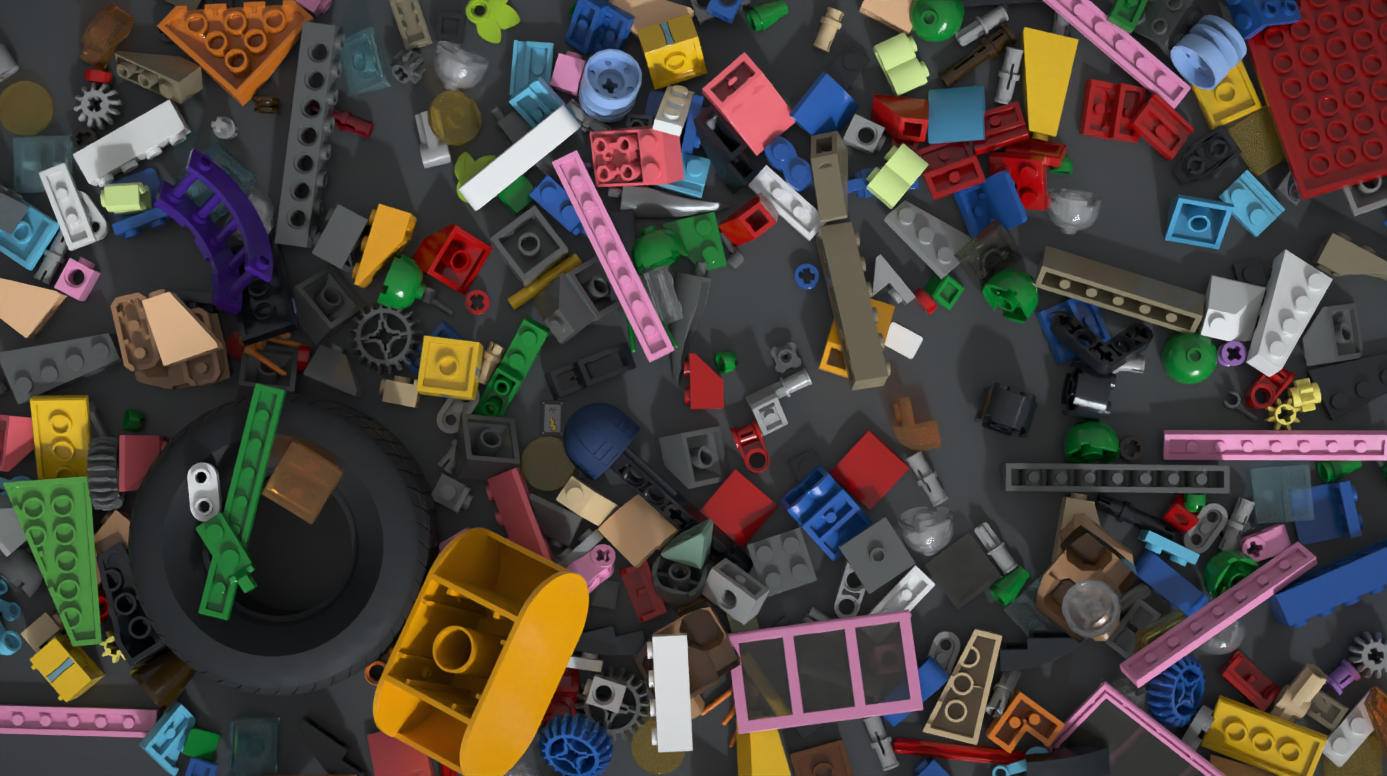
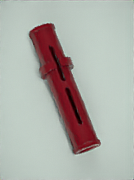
M318 101L313 102L311 105V112L313 115H316L320 111ZM333 107L332 116L335 118V126L339 127L340 131L345 132L348 130L367 139L370 138L374 129V122L352 114V111L347 109L342 111Z

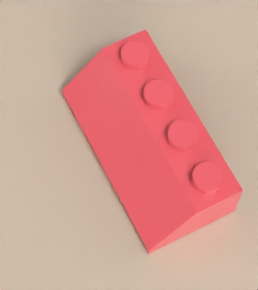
M514 468L487 479L489 485L485 486L490 502L494 500L499 511L495 512V516L500 528L505 526L508 534L506 539L555 562L550 545L547 542V537L543 534L530 503V492L521 468Z

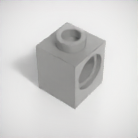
M854 114L843 141L846 145L872 156L874 150L880 152L885 142L886 136L882 135L885 128ZM869 130L873 135V140L869 143H863L858 138L859 131Z
M595 674L593 680L588 678L583 695L588 696L586 703L618 713L627 683ZM601 685H606L612 690V696L606 700L600 699L596 694V689Z

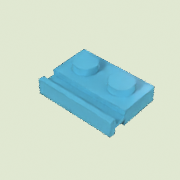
M514 40L510 96L517 93L530 82L535 81L538 76H541L550 86L554 43Z
M538 76L535 81L530 82L512 95L509 103L532 128L563 104L572 116L576 118L575 113L541 76Z
M681 152L684 179L670 184L648 185L651 188L701 200L711 161L707 158Z
M1248 170L1244 171L1216 198L1220 202L1234 204L1232 215L1254 238L1286 210Z
M1142 529L1137 538L1146 543V549L1159 555L1161 551L1171 555V561L1184 567L1187 563L1195 565L1200 554L1150 530Z

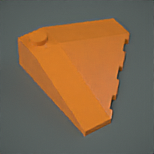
M283 0V5L266 6L265 1L243 2L244 7L227 8L226 3L204 4V9L188 10L187 5L176 6L157 27L242 106L262 88L299 40L302 34L303 21L312 22L314 20L294 0Z

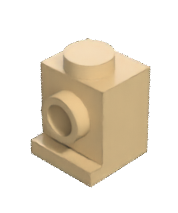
M394 375L393 381L382 379L379 395L383 396V402L418 408L421 395L416 391L418 380L415 379L413 385L410 384L411 378Z
M52 610L45 612L26 628L21 635L34 651L38 653L52 639L62 636L61 632L65 627L59 613H55Z

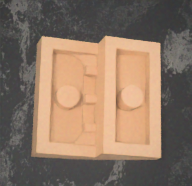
M639 494L619 508L598 528L602 535L637 569L656 549L660 551L678 532L667 519Z

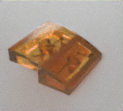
M294 440L261 494L312 524L318 517L327 498L333 493L345 470Z

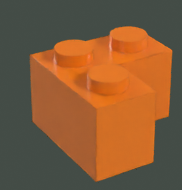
M1015 688V695L1009 699L1003 715L1000 718L995 717L984 734L1008 753L1012 752L1026 731L1050 747L1066 724Z

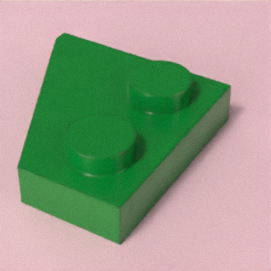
M715 212L663 224L664 228L674 230L680 235L688 252L687 257L694 266H696V262L707 263L706 271L727 266Z

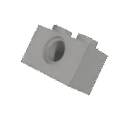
M725 558L711 569L702 595L730 614L733 619L745 625L759 613L770 589Z

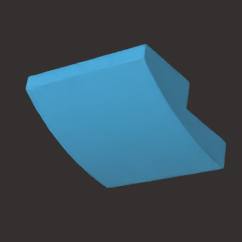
M984 85L929 90V144L985 140L984 113L986 111Z

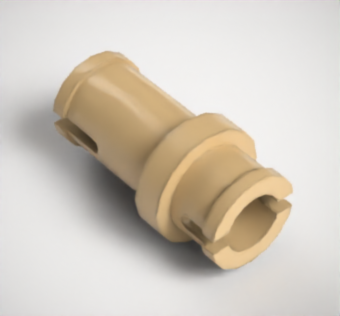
M831 7L827 8L825 17L822 16L820 20L822 25L815 43H813L815 48L825 52L830 51L836 31L840 30L842 26L840 21L844 13Z
M493 341L490 342L487 351H483L484 357L481 363L479 382L488 386L498 364L502 362V356L506 351L505 347Z

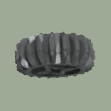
M370 302L368 303V308L371 312L367 313L366 310L361 308L359 313L364 318L360 320L353 317L352 319L359 326L357 329L350 327L348 330L356 334V338H349L348 343H357L358 345L351 350V353H362L357 359L358 363H363L368 359L365 367L367 370H371L374 364H376V373L379 374L382 373L384 366H386L388 374L393 373V365L396 366L398 371H402L403 365L401 361L404 360L406 364L411 365L413 362L409 359L408 355L419 356V353L413 350V346L422 345L423 342L415 340V336L423 335V331L414 330V327L418 326L421 322L418 319L410 321L415 314L412 310L404 315L405 309L395 310L390 307L386 308L381 304H378L379 309H376L375 305ZM387 314L400 318L407 330H393L390 321H388ZM379 316L377 330L374 333L364 335L368 324ZM385 328L388 333L399 335L393 336L388 344H385V341L373 339L379 337L380 333L383 334L382 331ZM407 339L403 351L393 358L394 344L399 340ZM365 344H379L384 360L375 358L368 351Z
M111 436L93 438L89 444L87 459V480L91 503L95 509L103 511L121 508L125 492H119V438Z
M610 666L609 675L605 676L603 669L598 674L627 683V687L631 690L636 700V706H633L622 699L619 712H612L611 717H608L610 711L603 709L605 719L603 724L599 722V727L607 728V733L612 734V742H616L617 733H621L622 739L627 740L626 730L629 729L633 735H636L638 731L634 724L636 723L640 727L645 725V722L639 716H649V711L642 709V706H650V700H642L641 697L646 696L649 692L648 689L638 690L642 686L643 681L640 679L634 684L632 682L635 677L634 672H631L628 678L623 677L625 668L620 669L619 675H614L615 669L613 666ZM590 674L588 678L593 680L595 675ZM582 682L581 687L585 689L587 682ZM578 692L576 696L584 700V702L575 704V708L584 709V712L579 713L580 716L583 718L589 716L590 721L597 722L598 720L594 717L590 704L586 703L588 696L583 695V692ZM612 692L609 695H599L598 697L603 700L609 699L612 696ZM617 714H633L632 718L625 724L611 726Z

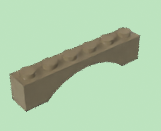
M1341 232L1325 235L1311 262L1312 266L1333 277L1369 275L1387 281V257L1382 259L1375 255L1376 251L1366 245H1360L1359 247L1351 243V238Z

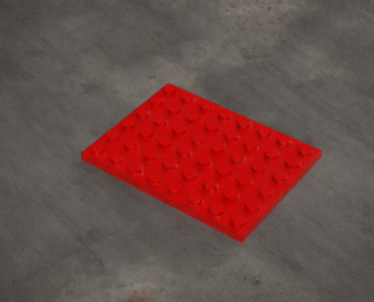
M1295 0L1301 15V19L1298 22L1267 26L1252 38L1244 40L1300 200L1387 176V0Z

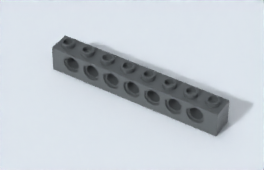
M303 21L275 243L313 248L311 245L318 232L321 233L318 221L319 215H322L324 210V200L321 199L322 190L326 187L328 180L325 167L326 160H329L331 155V145L328 144L329 136L335 126V118L332 116L333 105H336L338 101L336 81L337 77L341 75L342 62L339 61L340 51L343 50L346 41L343 28L339 26ZM325 45L327 55L324 59L320 60L318 50L321 46ZM321 73L324 81L317 88L314 79L317 74ZM318 101L320 111L318 114L313 115L311 105L313 102ZM313 128L317 136L315 141L310 143L307 139V134ZM307 156H310L313 160V166L307 171L304 167V160ZM306 183L309 187V194L306 198H303L300 194V188ZM300 211H303L306 216V221L302 226L297 222V214Z
M1002 463V491L1230 494V466Z

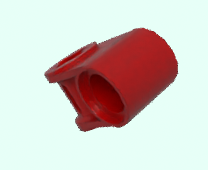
M1282 368L1271 377H1268L1259 371L1257 377L1244 393L1245 403L1252 409H1262L1271 406L1281 392L1292 382L1296 374ZM1257 389L1262 390L1265 395V400L1262 404L1255 400L1254 395Z
M752 419L750 424L740 428H730L737 449L740 451L747 469L756 474L764 472L769 466L770 459L756 419ZM753 432V434L741 438V436ZM754 453L762 454L765 458L764 466L758 469L753 468L749 463L751 455Z

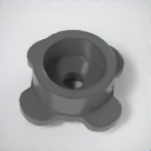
M788 342L780 348L773 347L770 351V355L776 363L775 370L779 373H784L786 369L791 367L798 368L801 365V359L797 357L795 351L797 347L793 342ZM788 355V360H784L783 356Z

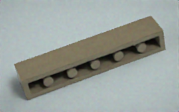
M852 222L819 226L815 239L851 391L884 386L888 375L891 374L889 360L884 359L882 351L884 349V338L882 333H878L876 326L878 323L877 309L872 307L870 301L872 297L871 284L869 281L866 282L864 272H866L865 259L859 255L858 251L860 246L859 234L853 230Z
M1046 246L1037 266L1035 284L1038 288L1182 333H1195L1203 317L1205 295L1056 248Z

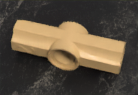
M1306 663L1293 682L1282 688L1274 701L1273 708L1268 713L1293 723L1295 720H1301L1310 708L1313 697L1327 681V675L1314 664Z

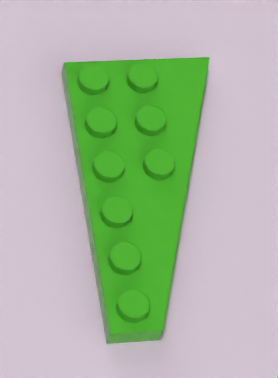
M88 476L4 482L5 490L72 646L102 644L92 503L89 497Z

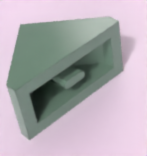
M710 518L674 536L662 550V557L701 569L710 554L714 522Z

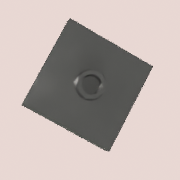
M885 516L838 546L868 594H871L916 564Z

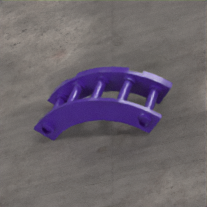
M193 148L190 151L186 170L189 172L176 186L164 180L158 187L153 205L172 217L182 228L187 226L196 236L194 242L204 259L210 261L213 270L210 274L212 282L211 303L236 316L241 311L242 291L256 276L266 282L272 279L273 257L270 241L259 214L238 184L214 163L208 155L202 154ZM198 178L214 191L201 207L184 194ZM222 201L233 217L219 231L209 218V214ZM239 228L244 246L233 255L227 239ZM245 261L244 269L246 271L240 276L239 266Z

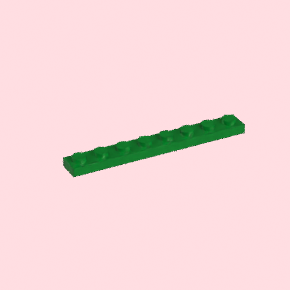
M258 383L255 384L223 512L246 550L286 390ZM213 556L198 613L229 620L238 583L237 581L233 584L230 583Z

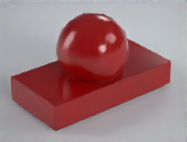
M1030 139L1007 146L1005 153L1046 156L1047 171L1049 166L1059 167L1066 155L1067 145Z

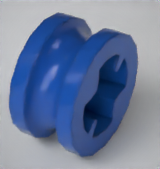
M808 263L800 265L794 274L795 282L802 289H812L819 280L817 268ZM804 269H809L810 274L815 275L813 281L810 279V284H804L803 279L799 278V273L804 274Z

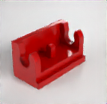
M648 560L638 569L632 565L619 571L639 622L647 621L668 612L665 602L654 591L651 581L652 570Z
M1236 650L1217 670V673L1251 705L1261 711H1265L1280 693L1279 687L1242 655L1239 650Z

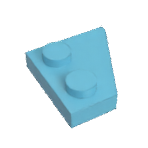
M175 701L139 745L169 774L176 776L179 768L175 767L179 753L183 752L190 729L195 725L196 718L182 704Z

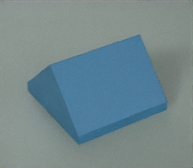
M1180 194L1176 195L1170 201L1164 236L1165 240L1219 249L1234 209V204Z

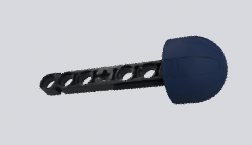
M593 403L578 409L569 418L563 433L564 450L571 463L588 479L594 481L610 468L681 533L692 528V525H698L708 520L628 447L638 434L640 427L623 411L609 404ZM631 469L639 470L643 474V478H636L632 474ZM651 488L660 489L664 497L654 495ZM713 524L711 550L708 558L716 563L721 562L725 558L732 563L739 562L745 567L744 571L749 574L753 567L751 558L738 546L735 548L732 540ZM712 544L722 545L725 552L716 551Z

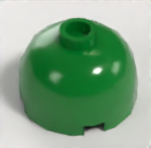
M912 0L909 10L912 31L919 38L928 42H941L950 39L962 26L965 10L962 1Z
M656 225L641 230L642 236L635 240L631 252L638 275L646 274L645 268L651 267L653 272L680 261V254L688 255L685 244L679 234L668 228L658 229Z
M397 252L383 284L384 290L382 293L380 292L377 304L392 309H405L411 306L415 298L421 300L427 284L422 283L423 271L416 260Z
M1001 270L994 274L982 289L983 296L994 310H996L997 305L1006 312L1003 317L1016 323H1024L1034 313L1038 304L1039 293L1034 279L1028 272L1023 270Z
M1195 331V333L1177 332L1171 335L1163 344L1160 358L1168 377L1175 382L1188 385L1200 383L1211 375L1216 368L1218 354L1212 339L1201 335L1199 331Z
M1082 419V422L1071 427L1065 436L1064 458L1066 457L1067 462L1072 464H1094L1092 460H1102L1103 464L1114 462L1120 457L1118 436L1114 429L1104 422Z
M1223 550L1218 552L1208 561L1203 571V583L1206 591L1213 599L1217 598L1256 571L1257 567H1259L1258 563L1239 550Z

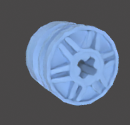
M1204 15L1189 31V34H1186L1173 47L1171 59L1175 68L1188 82L1204 90H1213L1228 74V71L1232 70L1246 55L1247 47L1242 36L1229 22L1218 16Z
M606 49L598 51L591 56L585 65L579 86L578 99L582 109L590 117L600 122L612 123L624 119L633 109L642 83V72L639 64L631 55L621 50Z

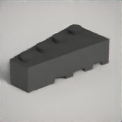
M111 333L0 352V364L18 404L26 405L30 403L32 396L50 395L123 362L118 337L116 334Z

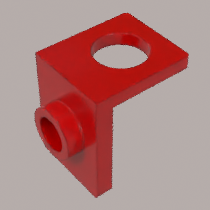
M1177 493L1162 519L1185 535L1199 522L1200 519L1196 517L1199 512L1188 511L1184 507V493Z

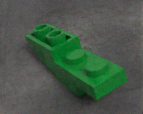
M528 316L524 318L502 362L497 367L474 410L475 413L495 417H503L536 361L542 349L541 347L551 331L549 328Z

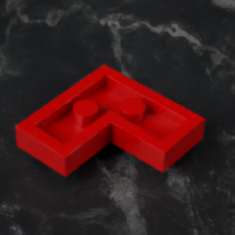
M991 152L989 155L990 176L1007 170L1014 183L1017 184V193L1025 209L1045 211L1048 206L1046 156Z

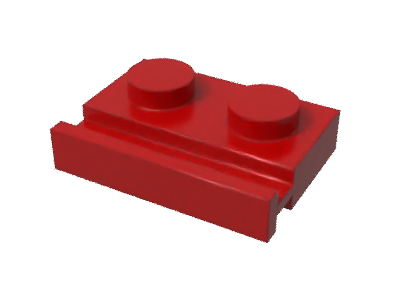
M1157 93L1149 96V100L1143 104L1128 124L1166 160L1174 158L1188 139L1189 134L1195 130Z
M1016 101L986 110V113H984L985 140H975L972 143L977 156L1030 140L1019 102Z

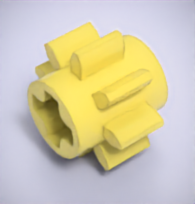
M1309 378L1293 381L1294 387L1287 390L1288 399H1292L1291 406L1293 408H1300V413L1316 410L1315 404L1321 402L1318 384L1316 382L1310 383Z
M1277 398L1274 401L1275 406L1265 408L1269 411V417L1265 419V422L1274 423L1273 430H1279L1281 425H1283L1285 430H1291L1290 424L1292 422H1300L1296 418V412L1300 408H1293L1291 406L1292 399H1286L1284 404H1282L1281 400ZM1281 410L1287 411V415L1284 416V419L1278 418V414L1281 413Z
M111 630L105 632L108 639L100 644L105 649L102 656H112L113 663L119 661L120 655L126 660L121 651L116 646H113L115 641L113 632Z

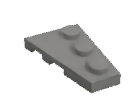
M906 200L884 219L890 228L941 279L981 244V242L973 244L970 236Z

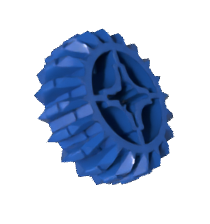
M1187 654L1149 681V688L1146 690L1148 692L1146 702L1149 703L1148 711L1152 713L1153 719L1164 726L1183 728L1185 724H1190L1191 719L1196 717V711L1201 709L1200 703L1204 700L1203 692L1206 690L1204 687L1206 677L1203 676L1204 668L1201 667V661L1197 660L1195 656Z
M567 712L564 716L557 714L554 719L550 718L545 727L542 728L538 741L540 757L545 758V765H552L553 772L560 771L562 776L601 775L607 768V765L610 764L614 745L611 744L612 737L607 735V728H600L599 721L592 722L589 716L583 718L579 712L575 716Z

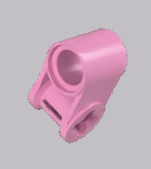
M1281 523L1241 538L1237 550L1258 562L1278 556L1291 547L1292 544L1285 524ZM1250 545H1254L1255 549L1251 551V554H1248L1247 549L1250 548Z
M597 545L580 559L573 561L567 569L584 578L590 593L597 585L614 573L615 551L609 545Z

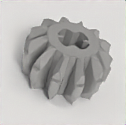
M93 82L91 84V91L83 86L81 90L85 95L83 97L75 96V100L81 102L80 105L74 107V111L81 113L78 120L80 122L87 121V127L91 129L96 124L99 129H105V121L112 126L115 125V121L112 119L113 114L117 117L121 116V112L115 109L122 105L121 100L115 99L118 92L114 89L110 90L109 85L106 83L99 87L96 82ZM97 101L101 102L100 107L102 109L100 111L95 110L97 108L95 105Z
M1367 631L1363 632V640L1359 637L1353 638L1357 644L1356 648L1348 647V651L1354 653V656L1348 658V662L1356 663L1354 668L1358 673L1362 672L1365 678H1370L1372 674L1375 678H1381L1382 671L1387 673V637L1382 638L1381 633L1376 631L1372 636ZM1370 650L1376 651V657L1372 656L1374 660L1368 659V653L1372 654Z

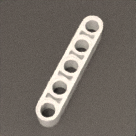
M564 104L561 105L463 184L458 191L472 208L477 211L566 140L581 125Z

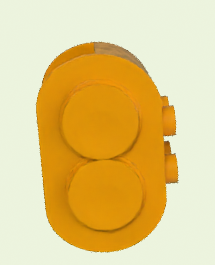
M476 527L460 533L444 547L434 561L380 677L373 700V717L379 730L391 737L397 738L463 776H503L522 757L535 737L582 634L589 606V591L584 578L486 528Z

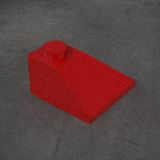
M452 223L424 238L412 259L416 260L421 270L465 295L493 248Z

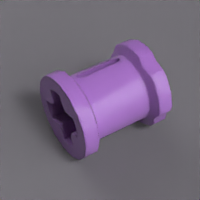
M1238 341L1223 343L1217 349V361L1226 367L1240 365L1246 358V349ZM1234 349L1233 355L1236 358L1228 359L1229 353L1226 350Z
M1343 659L1341 665L1329 675L1325 674L1327 675V685L1339 696L1343 693L1342 689L1353 680L1358 681L1361 678L1356 669L1346 659Z

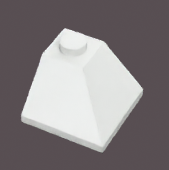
M1211 275L1204 300L1203 317L1197 327L1199 333L1226 341H1251L1266 288Z

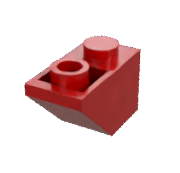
M874 94L870 119L884 127V130L896 139L925 142L929 121V100Z
M761 192L718 224V227L736 247L756 239L775 225L778 220V212Z
M689 353V359L684 360V376H690V387H685V404H691V409H724L723 380L695 353Z

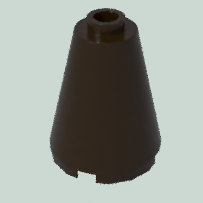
M168 648L133 667L128 673L139 683L140 687L159 708L166 713L197 671Z

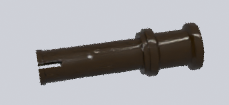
M1005 23L1000 24V28L993 34L981 38V41H979L980 45L939 73L940 80L947 88H950V86L987 59H996L998 53L1010 44L1015 45L1017 43L1015 35Z

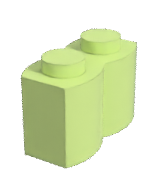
M905 32L873 47L875 56L894 96L900 97L928 82L926 77L929 76V71L923 61L919 62L914 52L918 51L912 36L907 37Z
M904 143L899 149L894 145L884 157L888 161L884 167L879 169L876 166L866 178L870 182L866 189L890 209L895 206L929 165Z
M141 182L106 184L104 190H101L102 206L106 207L108 212H114L115 215L139 214L152 209L151 190L148 185H143Z

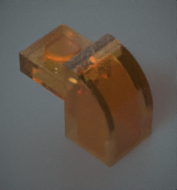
M113 3L101 10L89 24L81 39L84 46L80 59L99 71L107 70L115 48L128 38L135 17Z
M910 396L896 399L897 405H893L896 422L901 421V426L891 428L894 438L902 446L911 450H928L942 447L937 420L915 423Z

